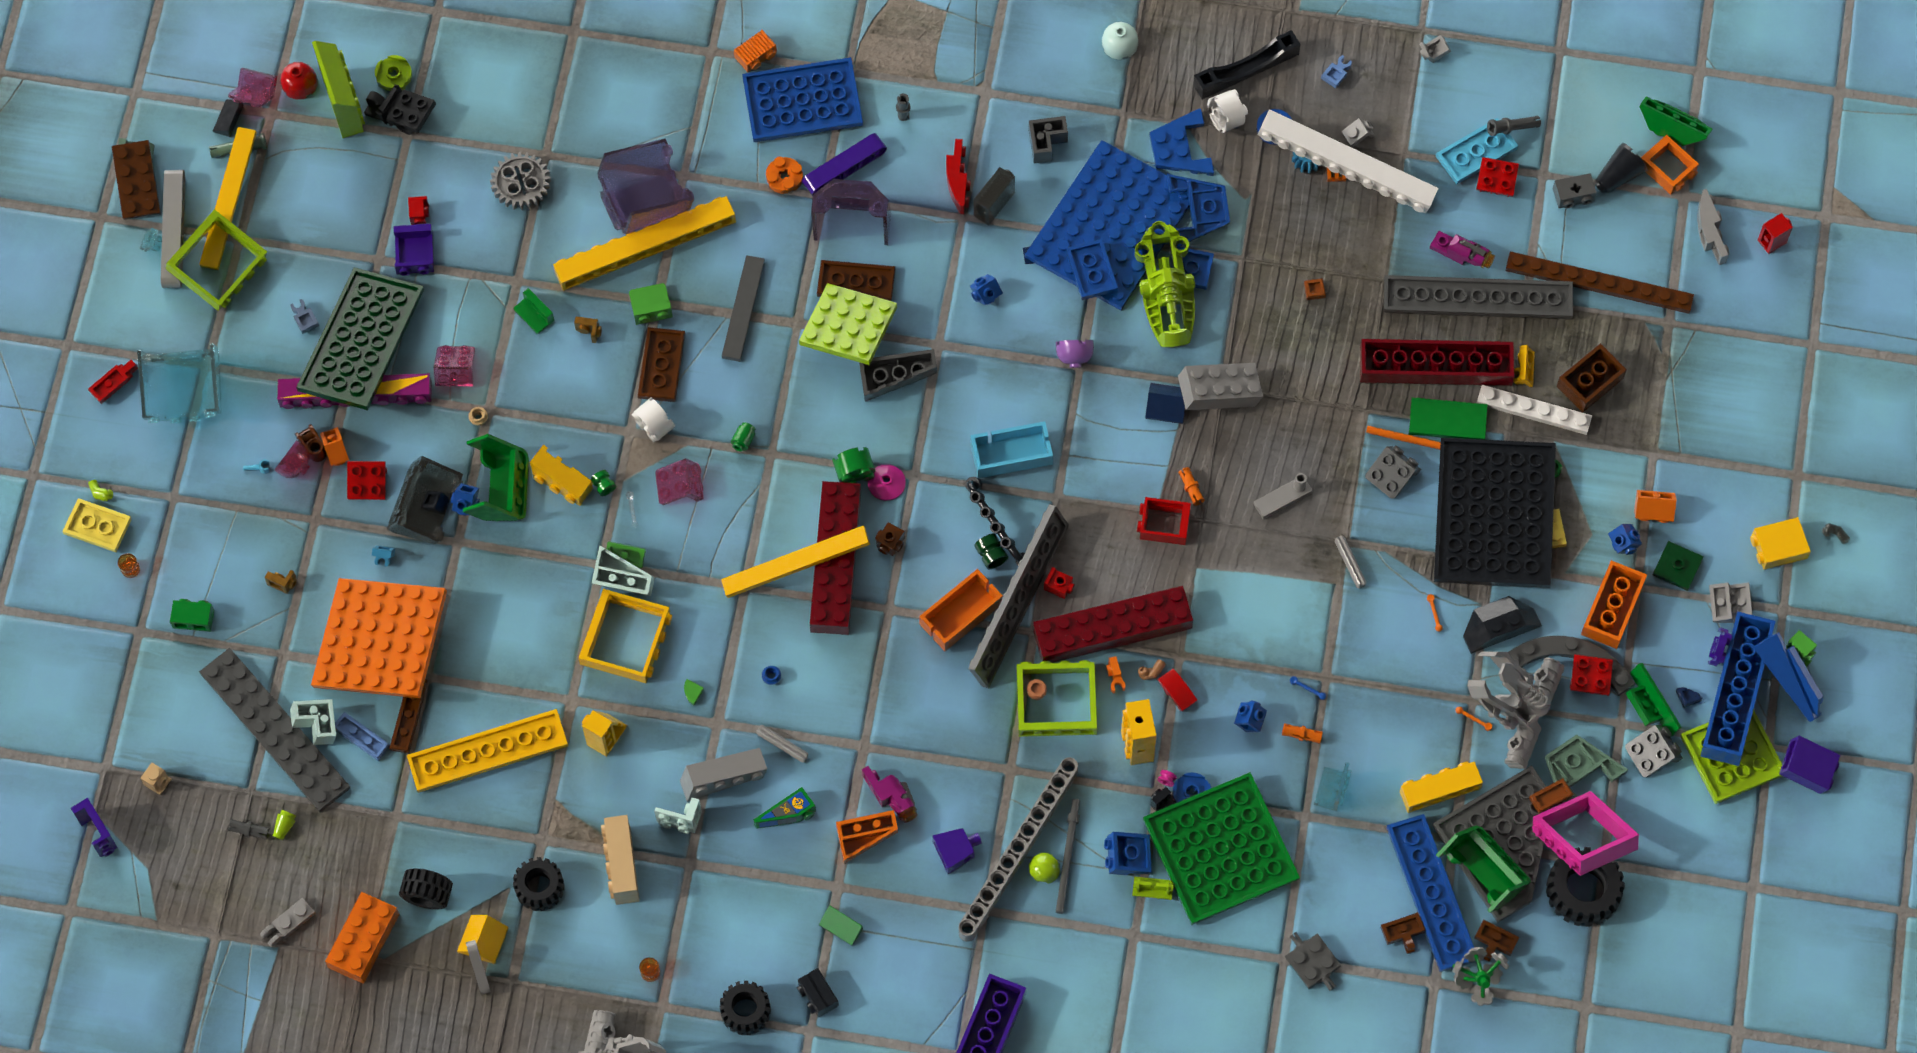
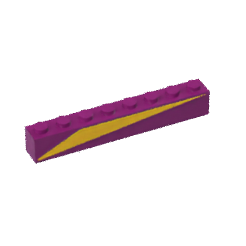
M430 373L384 375L371 404L388 405L389 403L405 405L411 402H416L417 404L432 402V380ZM300 378L278 379L277 400L279 406L285 409H292L294 407L312 408L313 406L328 408L332 405L349 407L346 404L298 392L296 387Z

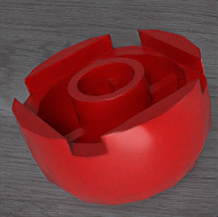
M293 62L283 69L280 84L288 97L298 100L307 98L306 96L315 92L318 86V79L310 65L303 62Z

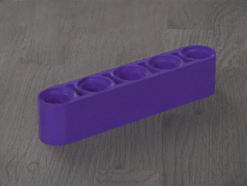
M873 133L808 173L802 179V183L812 196H818L883 155L887 147L879 136Z

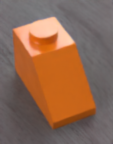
M338 427L320 433L331 466H339L349 460Z

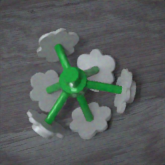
M1474 947L1469 950V953L1464 955L1460 962L1456 961L1452 965V972L1455 973L1453 977L1455 978L1454 982L1462 990L1471 988L1473 982H1477L1481 989L1474 991L1471 1000L1475 1003L1477 1002L1479 1006L1491 1005L1494 994L1490 992L1488 987L1490 983L1498 984L1500 982V977L1503 973L1499 970V965L1507 970L1509 967L1507 964L1508 960L1505 955L1494 952L1491 956L1496 960V963H1486L1483 966L1484 969H1482L1480 961L1487 955V951L1483 947ZM1464 959H1467L1469 962L1476 961L1478 972L1473 973L1469 967H1462Z

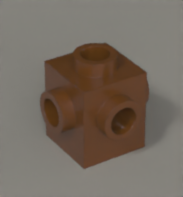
M888 522L883 530L880 529L875 537L878 550L884 555L894 556L896 551L899 552L904 545L905 531Z

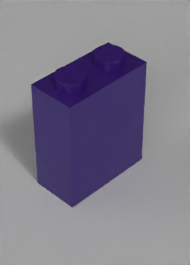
M1799 735L1790 740L1779 775L1821 794L1830 790L1834 783L1832 778L1839 767L1838 760L1840 755Z

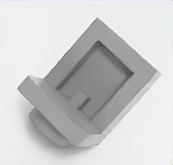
M1442 35L1427 44L1423 42L1419 44L1422 48L1420 53L1425 60L1428 59L1432 63L1451 52Z
M1360 118L1342 130V133L1352 147L1356 146L1367 136L1371 138L1375 136L1372 132L1373 126L1371 123Z

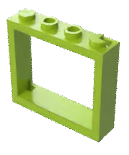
M214 209L166 263L165 269L219 311L221 307L226 308L231 302L230 297L234 293L237 295L241 291L243 282L245 280L249 281L254 276V270L257 266L261 268L267 261L265 258L267 251ZM215 224L256 256L254 261L219 300L177 267Z
M1081 660L1079 663H1071L1070 661H1060L1059 663L1042 661L1040 664H1032L1031 662L1017 664L1019 737L1097 735L1095 662ZM1089 673L1091 721L1024 723L1023 674Z

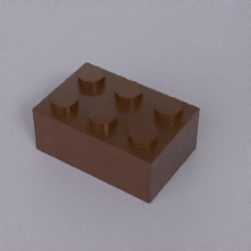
M1600 343L1561 375L1556 387L1583 413L1621 382L1625 377L1627 369Z

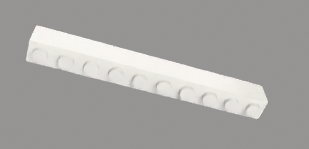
M1270 109L1257 134L1265 141L1278 144L1280 148L1293 151L1299 157L1308 158L1316 165H1323L1329 168L1331 172L1340 173L1351 181H1357L1368 189L1378 191L1383 196L1396 199L1400 204L1411 206L1417 212L1427 213L1438 190L1437 187Z

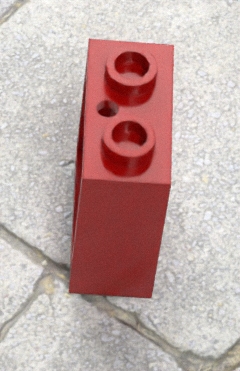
M1145 497V502L1140 504L1139 515H1143L1142 521H1138L1137 525L1140 539L1186 545L1191 503ZM1149 509L1182 513L1179 535L1146 530Z

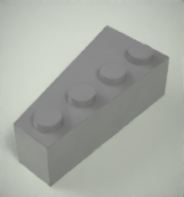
M757 748L687 765L680 783L688 802L691 801V798L697 799L751 780H760L765 775L767 766L761 749Z

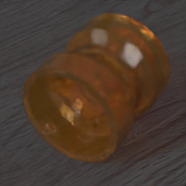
M130 553L119 557L118 567L123 576L127 578L137 576L140 572V565L136 557Z
M648 957L641 961L639 966L641 977L647 982L656 981L660 976L657 960Z

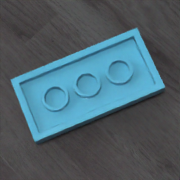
M1486 124L1437 152L1436 158L1457 185L1480 171L1482 157L1500 160L1517 150L1518 144L1510 134L1499 133L1496 136H1490Z

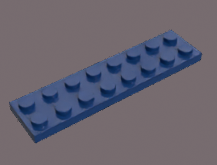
M1422 814L1389 824L1386 827L1417 912L1425 928V933L1440 972L1453 969L1452 965L1456 961L1460 962L1464 955L1469 953V950L1474 948L1442 860L1436 856L1438 850L1426 817ZM1464 959L1462 965H1466L1472 962H1469L1467 959Z

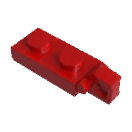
M132 360L128 361L124 366L122 364L116 365L89 387L88 390L102 404L133 377L132 374L138 367Z

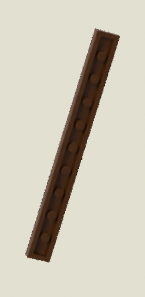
M1511 251L1505 270L1546 281L1573 282V287L1687 314L1690 313L1694 294Z

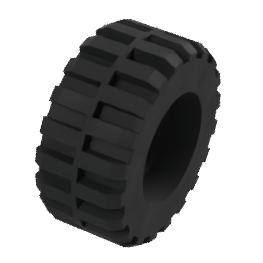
M1579 847L1575 848L1581 855L1591 852V847H1584L1582 851H1580ZM1558 858L1551 868L1546 883L1547 897H1550V906L1556 908L1555 913L1558 916L1561 914L1564 916V921L1569 923L1572 920L1576 926L1585 923V926L1589 927L1593 923L1598 925L1603 923L1604 919L1608 920L1613 912L1617 910L1625 888V883L1622 882L1624 876L1622 871H1618V863L1610 862L1588 872L1600 880L1604 891L1600 899L1585 902L1575 898L1568 890L1567 880L1570 875L1576 872L1564 860Z

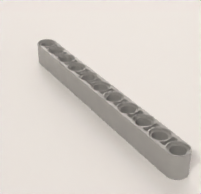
M1067 757L1062 760L959 923V937L963 941H972L976 937L1078 774V763L1074 758ZM1066 766H1072L1074 770L1071 772H1067L1066 770H1064V768ZM1056 782H1062L1064 786L1061 788H1057L1056 786H1054V784ZM1046 798H1052L1054 802L1051 804H1047L1044 802V800ZM1042 814L1044 818L1037 820L1034 818V815ZM1032 830L1034 834L1027 836L1024 834V831ZM1016 846H1022L1024 850L1021 852H1016L1013 848ZM1011 862L1014 866L1012 868H1005L1003 864ZM1000 878L1003 880V883L997 885L993 880ZM990 894L993 896V899L986 901L983 899V896ZM981 911L983 915L980 917H975L973 915V912ZM965 927H970L973 931L971 933L966 934L962 931V929Z

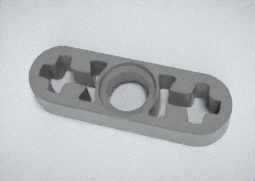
M476 940L468 941L466 946L481 995L490 993L491 990Z

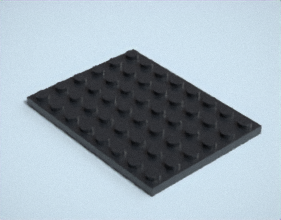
M1441 438L1434 582L1550 588L1556 443Z

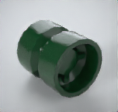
M995 533L982 537L974 544L978 554L983 556L982 561L988 570L1001 566L1009 558L1005 549L1000 547V540Z

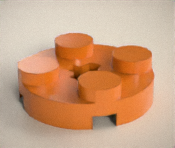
M776 157L766 169V179L769 187L780 194H787L789 191L797 190L802 184V166L792 158ZM787 172L789 177L782 179L781 173Z

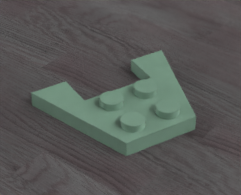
M1575 735L1545 756L1553 783L1564 778L1569 788L1598 768H1601L1611 782L1628 771L1627 768L1578 735ZM1572 789L1573 797L1561 802V804L1577 797Z

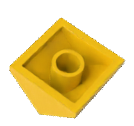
M471 915L457 952L469 956L466 942L476 940L481 960L495 964L507 934L508 926L488 915Z

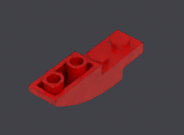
M955 139L954 155H946V175L951 198L959 213L964 215L965 208H969V197H966V191H970L971 180H967V173H964L965 163H962V157H966V146H963V139Z

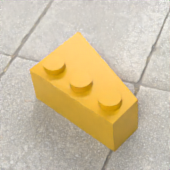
M543 444L530 461L534 480L539 484H546L555 494H562L569 503H576L580 506L593 489L592 481L574 467L570 468L563 464L561 457L557 456L554 458L547 452L548 448Z
M595 710L590 715L587 714L582 721L587 746L606 757L628 726L610 714Z

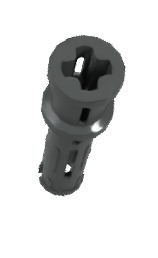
M1539 116L1512 120L1502 118L1498 121L1491 119L1487 123V131L1490 136H1496L1499 133L1509 134L1513 130L1538 128L1541 126V120L1536 121L1540 119Z

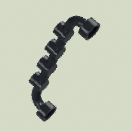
M976 477L968 478L965 486L971 493L970 500L979 505L981 508L980 515L988 519L991 524L990 530L998 534L1001 539V547L1008 549L1018 565L1025 553L1018 552L1015 547V541L1008 537L1005 532V526L996 519L994 509L988 507L984 501V494L979 492L982 488V481Z

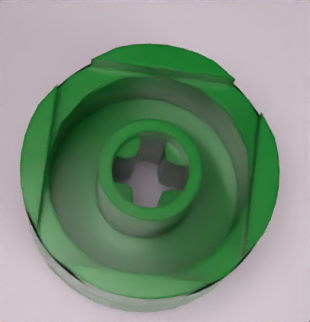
M858 447L843 451L838 454L837 460L835 458L832 459L839 482L857 483V481L863 479L868 481L875 477L874 473L876 470L867 447H863V450L860 451Z

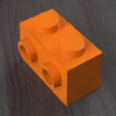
M1637 490L1634 507L1635 518L1641 521L1674 522L1677 502L1676 494Z

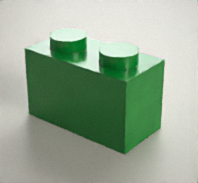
M188 599L173 600L170 624L173 629L211 632L214 608L211 603L204 600L198 602H191Z

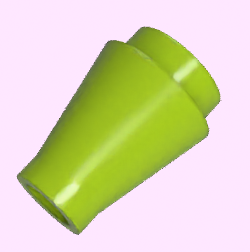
M281 810L280 814H277L272 836L283 840L296 822V815Z

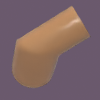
M1158 659L1152 668L1140 667L1138 669L1139 677L1143 680L1156 679L1165 667V662Z

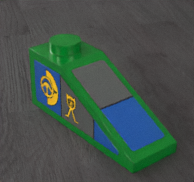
M801 787L753 819L756 829L798 823L804 819L808 820L814 816L816 806Z

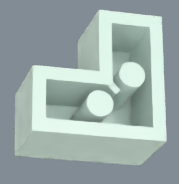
M332 699L293 701L290 709L292 728L312 727L313 745L333 744L336 738Z

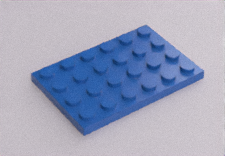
M851 57L742 74L753 142L863 126Z

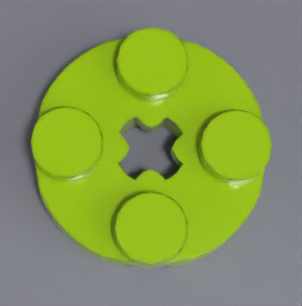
M398 55L387 56V59L380 60L375 67V77L378 85L385 90L391 91L396 84L403 91L412 79V70L407 60ZM396 70L397 75L391 76L389 72Z

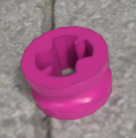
M1161 770V776L1157 780L1165 786L1173 787V781L1177 779V776L1170 771Z

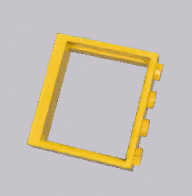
M603 589L579 655L580 665L647 683L648 678H651L654 672V667H652L654 660L657 661L660 655V649H658L660 643H664L666 638V632H664L666 625L669 626L672 620L669 607ZM610 603L661 617L643 672L591 658Z

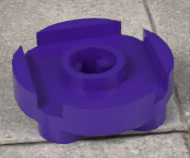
M1721 627L1718 630L1721 634L1719 637L1715 636L1709 653V657L1712 660L1708 661V664L1715 667L1720 663L1723 664L1726 657V652H1724L1725 646L1730 644L1732 634L1728 633L1729 630Z

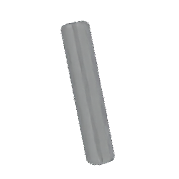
M1342 535L1335 538V544L1356 587H1364L1366 580L1345 537Z
M760 725L757 729L758 736L800 762L804 763L808 758L806 751L766 726Z

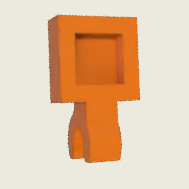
M1110 657L1106 670L1108 676H1112L1111 692L1114 694L1116 685H1120L1123 691H1125L1126 685L1121 676L1117 657Z

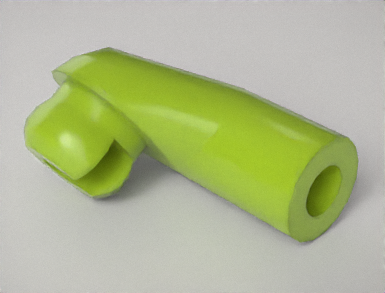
M97 480L88 482L92 495L96 500L107 501L113 498V491L100 488Z

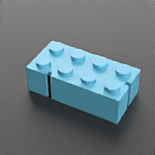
M1045 421L991 431V443H988L987 432L970 435V444L978 478L1053 465V453Z

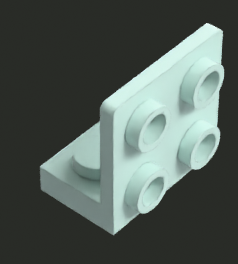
M691 798L690 803L686 804L684 809L685 815L655 808L657 823L661 827L667 829L671 827L677 828L678 831L689 834V832L695 833L702 813L700 801L696 798Z

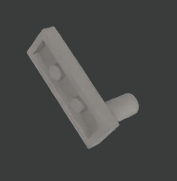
M1298 473L1294 480L1255 500L1253 505L1262 519H1265L1312 494L1313 490L1307 482L1306 475Z

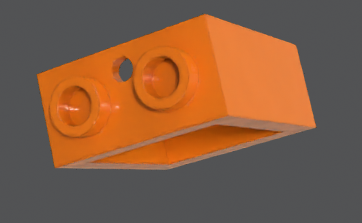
M1668 135L1664 136L1641 157L1647 166L1645 172L1670 195L1675 191H1680L1684 187L1685 182L1688 179L1692 180L1698 173L1699 163ZM1667 149L1688 167L1675 180L1668 177L1653 163Z

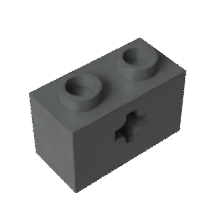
M1591 173L1554 181L1553 192L1558 208H1571L1577 204L1586 205L1595 201L1597 192Z

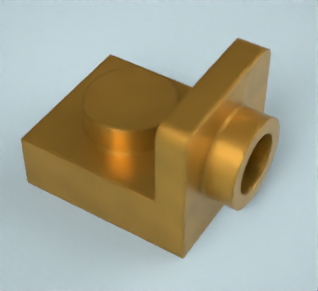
M575 316L574 325L576 331L583 334L590 332L592 343H596L597 337L600 338L602 332L598 319Z
M292 570L289 571L286 578L280 573L275 572L273 574L269 571L264 577L268 586L286 594L295 587L297 582L295 572Z

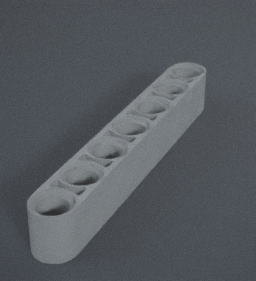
M184 170L164 171L161 251L162 288L182 287V282L167 271L165 267L166 263L184 243ZM183 261L177 266L181 271H183Z

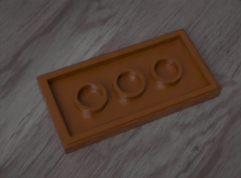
M821 260L817 297H821L827 283L892 301L896 268L895 266Z
M648 327L638 399H650L652 397V399L658 401L676 402L685 331Z

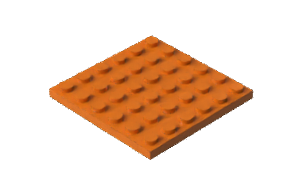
M339 578L311 686L321 689L421 698L447 590L440 587Z

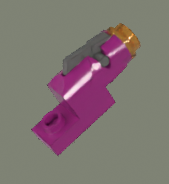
M1438 231L1430 244V249L1461 265L1466 261L1474 266L1489 269L1495 259V255L1489 249L1458 234L1453 238Z
M869 766L862 769V776L881 807L888 804L904 823L910 822L917 817L915 802L906 782H900L893 775L880 780L875 770L871 771Z

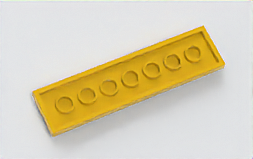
M554 709L408 754L407 759L417 792L419 793L568 747V743L558 711Z

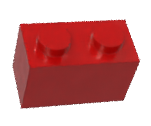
M1781 213L1763 224L1758 241L1768 254L1787 243L1793 228L1790 219L1785 218Z

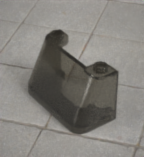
M424 456L419 457L410 465L387 530L431 544L441 542L445 534L441 524L453 492L461 483L463 484L461 480L463 474ZM427 491L443 492L449 497L444 514H437L421 508Z

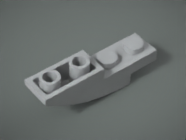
M1704 189L1697 213L1699 236L1704 251L1712 249L1718 264L1721 265L1726 263L1729 255V249L1726 244H1723L1722 234L1719 229L1722 217L1719 210L1716 211L1713 196L1709 195L1707 189Z

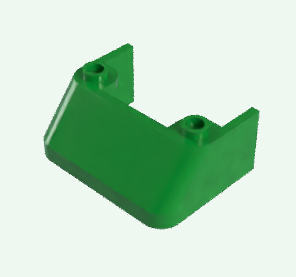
M490 434L467 441V445L480 450L481 463L491 469L489 502L484 501L463 508V512L484 521H518L526 516L529 456L526 450Z
M1477 825L1456 833L1436 854L1438 858L1447 855L1448 860L1453 864H1464L1489 890L1487 894L1488 903L1491 905L1487 910L1489 913L1502 908L1530 883L1526 873L1482 827Z

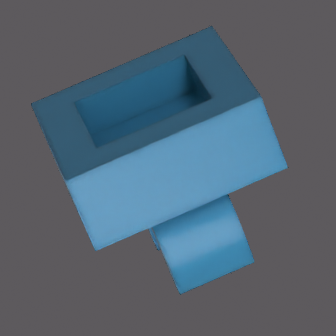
M378 545L373 547L372 556H376L374 560L375 565H378L380 558L385 559V566H388L391 561L390 559L395 555V548Z

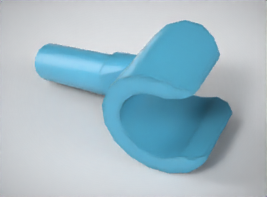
M264 459L259 464L243 466V470H260L261 473L266 474L269 472V468H263L262 466L270 465V462Z

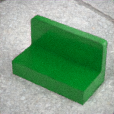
M527 288L523 292L524 299L513 309L536 334H539L555 321L553 312Z

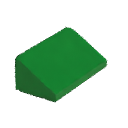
M830 905L819 923V926L851 946L863 930L861 924Z

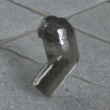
M1828 523L1822 528V533L1825 536L1834 534L1842 544H1846L1850 540V537L1841 526Z

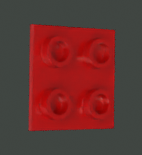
M1482 157L1476 190L1491 192V194L1496 193V195L1503 194L1507 195V197L1513 196L1519 164Z
M347 461V499L386 500V461Z
M1574 654L1570 690L1609 696L1613 660Z

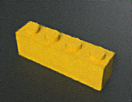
M1466 761L1460 763L1456 768H1445L1439 771L1438 774H1426L1420 780L1404 782L1400 788V795L1407 812L1410 813L1482 788L1483 781L1475 761L1471 763Z

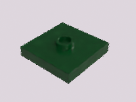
M1668 541L1652 575L1688 591L1704 556Z

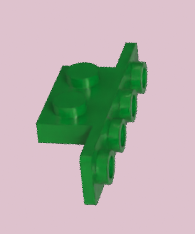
M1640 663L1630 672L1638 687L1630 689L1626 695L1645 726L1660 722L1674 736L1681 729V725L1644 664Z

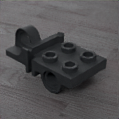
M395 84L386 99L381 94L370 91L366 98L368 106L364 114L381 120L386 125L388 123L391 127L395 125L401 132L411 135L413 132H420L434 109L436 102L433 99L404 89L402 91L399 85Z

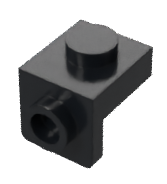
M1167 787L1162 790H1156L1151 796L1150 805L1155 811L1175 804L1171 799V791Z

